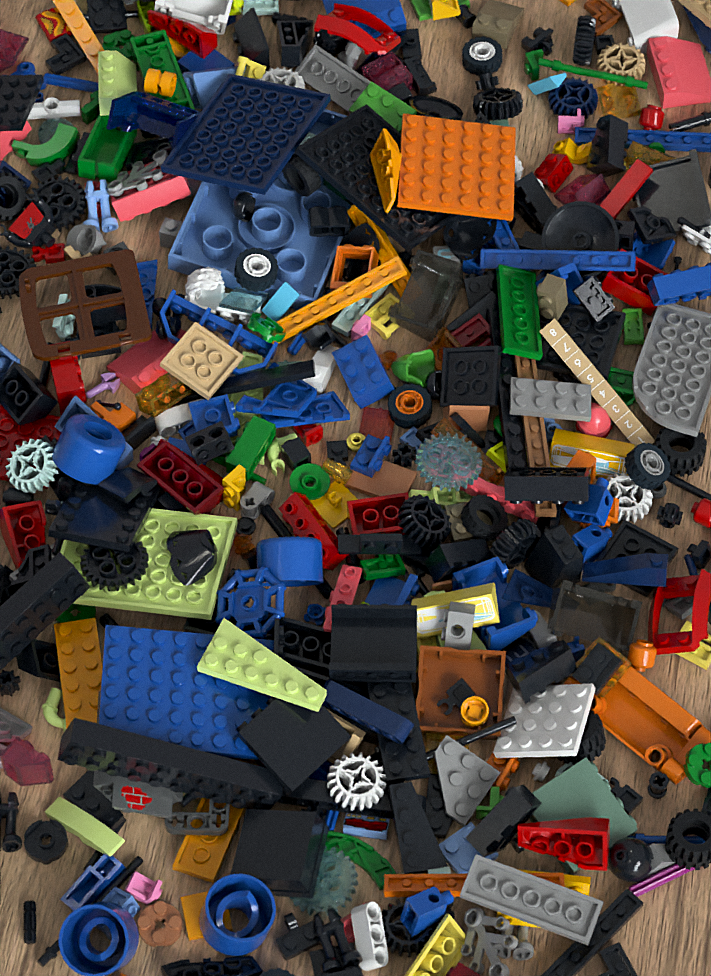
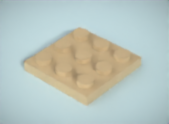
M195 322L161 361L160 367L209 400L243 360L244 355Z

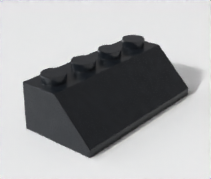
M508 467L504 476L505 501H510L512 504H520L522 501H531L532 504H541L543 501H551L552 504H563L564 501H572L573 504H584L590 497L591 467Z

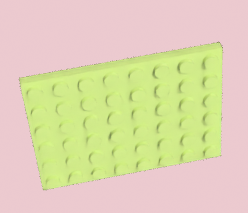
M152 508L137 536V542L142 541L149 558V567L145 568L146 574H141L142 580L134 579L135 585L128 583L127 589L120 586L119 591L115 587L108 591L107 586L100 590L99 584L93 587L91 581L87 582L90 588L73 604L211 620L218 597L216 593L217 590H220L238 525L237 518L207 514L194 515L189 512ZM207 529L210 531L218 549L217 563L206 576L193 584L185 586L176 578L170 565L172 553L167 549V538L174 531ZM64 540L60 553L82 575L80 556L84 555L83 549H88V544ZM108 550L110 552L111 558L114 560L112 551ZM177 559V566H179V564L182 562L179 559ZM115 563L116 570H117L118 574H121V573L119 572L118 565H116V563Z

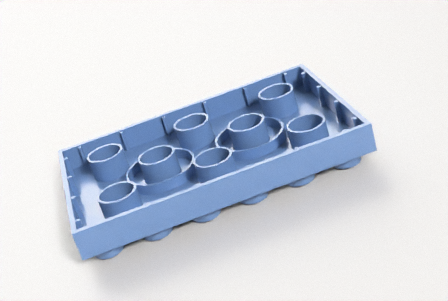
M325 109L309 132L317 135L347 115ZM281 171L265 195L249 192L253 194L252 197L256 200L255 209L251 220L243 222L234 217L232 202L235 196L244 190L202 181L168 254V269L190 275L197 269L215 268L221 271L225 287L268 301L284 282H287L300 294L299 298L290 308L299 310L322 297L333 271L337 245L339 246L345 237L330 235L323 237L310 236L307 218L308 209L315 206L325 208L341 206L346 207L348 211L354 204L321 175V187L308 197L301 196L288 184ZM348 215L349 230H350L353 221L351 220V218H350L349 215ZM262 248L263 250H268L277 259V278L271 288L262 292H254L242 288L237 283L236 277H234L236 259L246 249Z

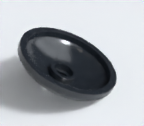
M417 95L410 98L408 105L417 111L416 115L419 116L426 114L429 117L461 121L463 116L462 110L457 105L439 97Z

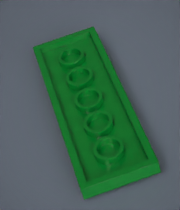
M499 264L496 269L502 353L540 360L543 353L541 333L539 332L540 319L538 296L536 294L537 286L535 284L536 273Z

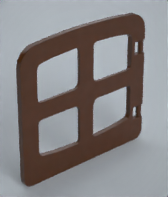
M130 249L32 267L22 272L19 277L20 304L24 327L32 355L38 360L51 361L65 356H76L121 347V345L142 343L152 338L134 252ZM105 267H113L118 276L122 291L99 297H88L82 273ZM67 276L72 296L71 301L38 308L36 283L44 279ZM125 305L127 317L126 330L95 337L90 313L96 309ZM74 315L80 340L48 345L40 322L45 319ZM131 336V339L119 340V338ZM70 348V351L58 353V350Z

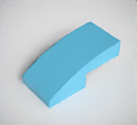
M284 282L261 311L276 322L286 314L300 294L289 283Z

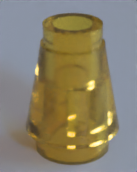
M329 458L324 461L321 467L338 484L342 483L343 485L348 482L353 473L349 466Z

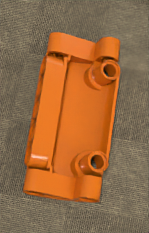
M625 662L621 666L626 667V671L621 677L612 676L617 682L611 688L607 689L604 687L598 696L594 694L595 705L590 709L594 711V714L600 716L604 728L656 770L666 774L668 779L677 785L687 777L684 771L686 753L698 744L711 743V731ZM571 676L563 685L581 683ZM659 751L661 754L660 760L653 762V753Z

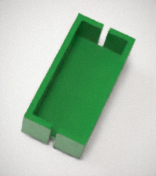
M99 114L78 158L79 177L93 180L97 177L99 181L100 179H105L108 183L117 180V175L121 172L137 136L136 117L120 115V131H118L117 115L100 116Z

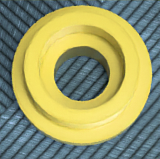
M361 433L350 434L347 438L348 448L353 452H358L366 437Z

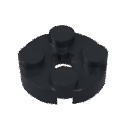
M55 820L36 821L27 828L24 835V846L28 856L45 865L59 859L66 852L69 845L66 829ZM42 838H51L50 844L42 845Z

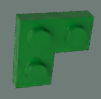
M374 554L376 558L360 560L359 567L362 568V574L366 581L405 575L406 568L399 554Z

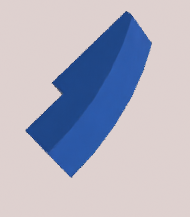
M103 854L93 867L89 866L60 900L73 911L82 906L89 905L97 899L126 867L113 855L109 857Z

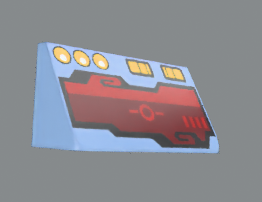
M346 813L343 833L350 836L387 840L390 819Z

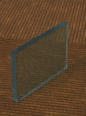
M236 287L219 303V307L252 314L269 298V294Z

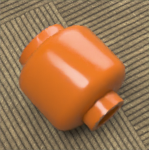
M637 639L636 642L630 644L627 662L635 670L645 672V669H650L654 666L657 649L653 646L652 642Z

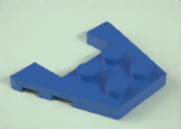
M273 362L267 369L279 367V365ZM302 379L277 384L263 401L244 395L237 402L235 408L237 412L298 418L317 396V389Z

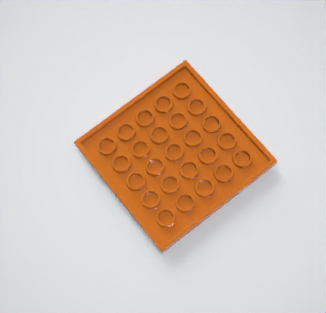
M403 114L400 143L402 158L398 180L397 207L512 221L514 217L516 128Z

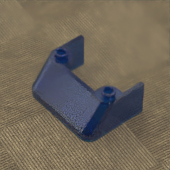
M134 91L112 100L106 129L111 130L121 127V130L125 132L141 129L168 138L172 151L200 112L143 92Z

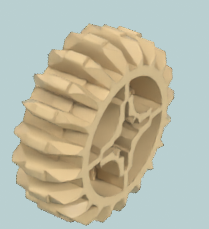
M621 42L619 45L613 43L611 47L607 45L605 49L601 50L597 57L596 68L598 71L624 77L628 75L634 77V79L641 80L642 75L645 73L646 60L644 54H641V50L636 49L635 45L630 47L628 43L626 45H622ZM606 80L607 84L613 83L614 87L616 85H620L621 87H623L624 85L622 83Z

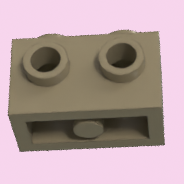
M548 273L536 289L540 315L548 319L555 318L558 321L568 305L566 279Z

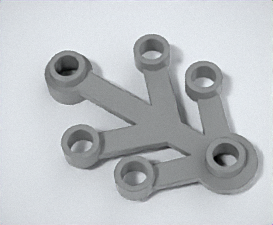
M161 150L153 155L154 161L146 167L142 161L135 162L132 165L133 168L130 175L127 171L120 172L117 175V180L107 185L108 195L118 197L124 193V190L132 188L142 191L148 187L145 179L152 178L153 181H158L163 178L160 169L151 170L162 165L168 157L167 151Z
M477 907L467 910L464 915V921L468 926L465 942L461 947V954L468 958L473 957L469 968L482 975L484 965L481 962L485 951L491 963L489 976H509L508 967L501 963L492 943L503 945L512 950L517 947L518 939L511 934L504 936L488 933L484 925L494 926L496 929L504 932L509 928V920L502 916L497 918L486 916L485 912ZM477 933L479 938L475 947L473 942Z

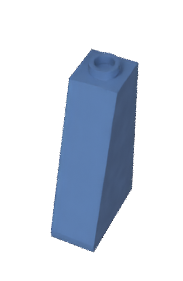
M238 66L182 73L195 109L203 110L229 74H236Z

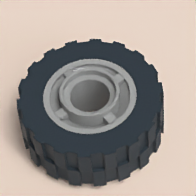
M641 443L625 457L626 473L631 481L642 489H656L670 476V462H668L667 456L663 451L657 448L656 445Z

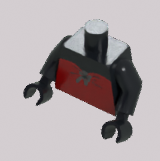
M32 188L31 190L35 192V197H30L28 193H26V197L29 200H34L35 203L31 202L9 227L10 232L7 231L4 225L0 224L5 230L0 236L4 235L6 240L20 248L41 247L43 244L49 248L55 243V238L52 236L56 230V227L53 225V211L43 198L38 197V191Z

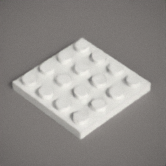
M593 683L547 685L545 692L541 694L538 691L530 697L531 701L527 704L524 703L513 687L503 720L514 716L517 724L501 730V736L497 738L493 751L495 757L577 756L595 693Z

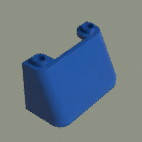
M498 556L453 573L452 591L495 583L500 623L476 627L473 630L487 650L496 651L502 650L536 626L538 621L537 614L533 609L531 610L529 607L523 608L518 602L502 599L508 584L507 575L509 571L506 564L502 563Z

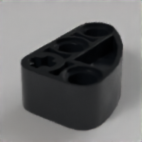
M85 285L86 295L90 298L122 291L120 287L112 285ZM123 304L96 309L90 313L92 324L127 319L125 305Z

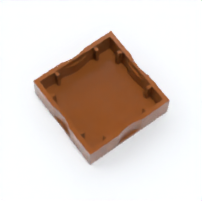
M420 645L416 710L422 735L441 737L448 735L449 737L461 738L502 721L506 651L458 650L451 647ZM461 678L476 693L475 696L484 699L489 707L486 724L482 728L478 726L477 730L469 729L462 723L461 708L457 705H454V709L449 715L444 714L449 708L447 703L442 704L440 707L437 706L441 699L449 698L446 691ZM501 731L486 736L482 739L497 740V738L501 736Z

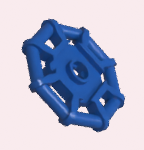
M265 566L248 570L237 569L221 590H217L216 623L221 624L223 618L229 620L231 617H234L237 621L236 627L242 631L245 625L254 624L256 630L243 631L252 638H266V634L275 625V618L280 620L285 616V584L276 579ZM256 577L255 581H245V578ZM266 580L272 587L266 589L262 586L263 581ZM239 583L238 589L230 594L229 592ZM276 595L275 608L271 607V596ZM252 598V601H254V603L249 608L248 606H246V603H248ZM226 599L229 600L228 610H227V611H226ZM268 613L273 614L262 626L260 622L267 619Z

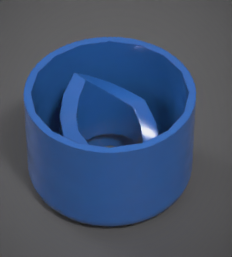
M77 414L66 421L53 449L52 459L56 466L68 476L84 483L98 485L102 480L115 472L126 448V441L123 434L110 422L93 415Z
M275 537L263 539L257 543V568L267 567L269 572L281 583H284L286 587L312 586L323 583L322 542L319 539L312 537ZM266 580L263 581L262 586L272 587Z
M231 874L219 879L210 888L200 912L199 924L204 939L213 949L222 954L241 956L253 952L264 942L276 915L274 897L262 881L250 875ZM233 908L241 910L248 917V925L238 932L228 931L223 923V913L225 910Z
M105 901L85 905L74 910L63 922L59 933V948L64 961L73 971L83 976H105L122 969L134 957L139 943V932L132 915L122 906ZM98 924L107 925L111 931L112 941L104 952L93 948L90 942V933Z

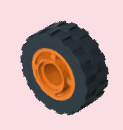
M403 384V386H399L391 392V396L388 398V411L392 422H395L398 427L400 426L403 429H411L413 426L419 428L421 425H425L431 418L433 411L431 396L422 386Z

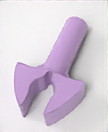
M116 373L101 374L102 383L85 392L86 397L90 399L104 390H111L114 394L120 386V378L114 382H109L116 378Z

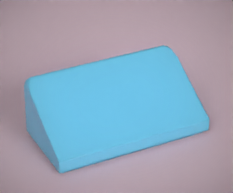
M562 73L550 76L527 86L534 95H538L558 88L567 74Z

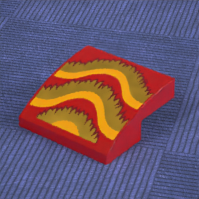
M57 7L36 15L35 19L49 42L66 33L73 35Z

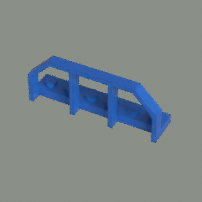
M175 290L171 291L160 311L159 316L167 340L175 345L180 339L171 334L165 316L168 307L174 313L186 315L194 323L199 322L201 326L205 325L212 332L217 331L221 333L224 338L230 340L229 346L232 347L235 341H237L243 348L252 349L258 355H262L265 358L263 363L241 369L235 368L232 372L234 375L266 369L270 359L273 360L277 352L278 342L275 341L274 344L266 342L262 338L244 330L242 324L239 323L237 326L211 313V308L208 307L205 310L176 295Z

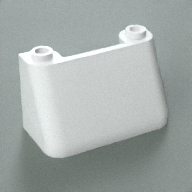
M156 0L154 11L204 25L214 30L217 35H223L233 0Z
M612 0L613 7L623 12L628 25L630 38H627V43L630 47L635 45L636 49L641 50V54H645L647 51L648 38L664 36L678 38L679 22L671 0Z

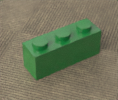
M253 416L250 422L247 421L243 434L235 440V449L232 452H228L225 457L226 472L230 473L240 464L245 468L246 481H249L276 436L275 424L257 416Z

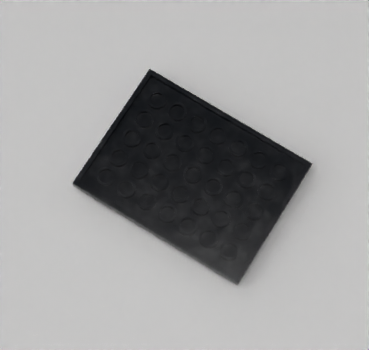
M366 104L298 146L295 153L409 252L445 227L458 214L397 207L398 185L396 199L389 213L385 212L370 153L383 128L387 129L396 141L400 152L401 133Z

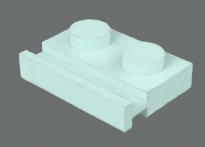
M60 294L57 305L70 302L71 300L67 299V294ZM74 315L55 317L52 326L53 328L56 327L55 331L62 342H65V338H71V334L74 332L73 325L76 318Z

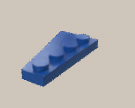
M157 259L136 263L151 329L154 313L152 304L155 300L158 268Z
M331 391L317 395L298 418L260 414V418L274 423L276 428L350 420V413L336 393Z

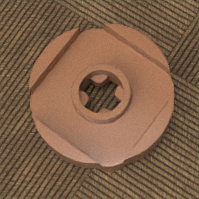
M157 901L155 904L146 907L137 920L141 939L152 947H168L174 944L182 933L183 924L179 911L164 901ZM164 921L165 928L159 927L156 929V922Z

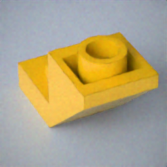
M569 137L557 141L553 146L552 153L567 154L572 164L580 165L587 162L592 142L578 146Z

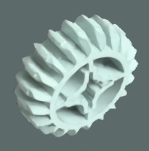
M30 439L29 442L23 441L22 446L16 445L17 450L10 451L13 455L12 458H7L10 464L5 466L8 470L6 475L10 478V483L16 489L22 490L25 493H36L37 490L43 492V486L50 487L49 481H55L54 474H59L56 470L57 466L52 459L54 448L41 439Z

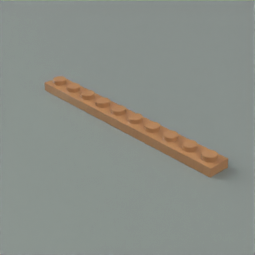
M514 355L516 377L538 380L536 360ZM521 415L528 467H550L544 418ZM551 501L533 504L535 517H556V504H552Z

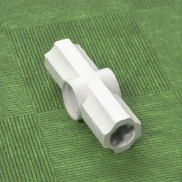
M54 97L47 98L44 102L34 103L28 119L46 118L49 122H56L61 117L81 116L80 100L59 101Z

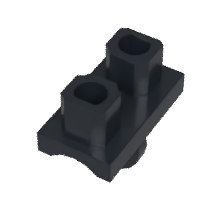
M538 27L533 32L535 39L532 40L526 36L521 40V47L526 53L542 49L543 54L549 56L552 54L551 47L554 46L551 37L554 30L551 28L544 30Z

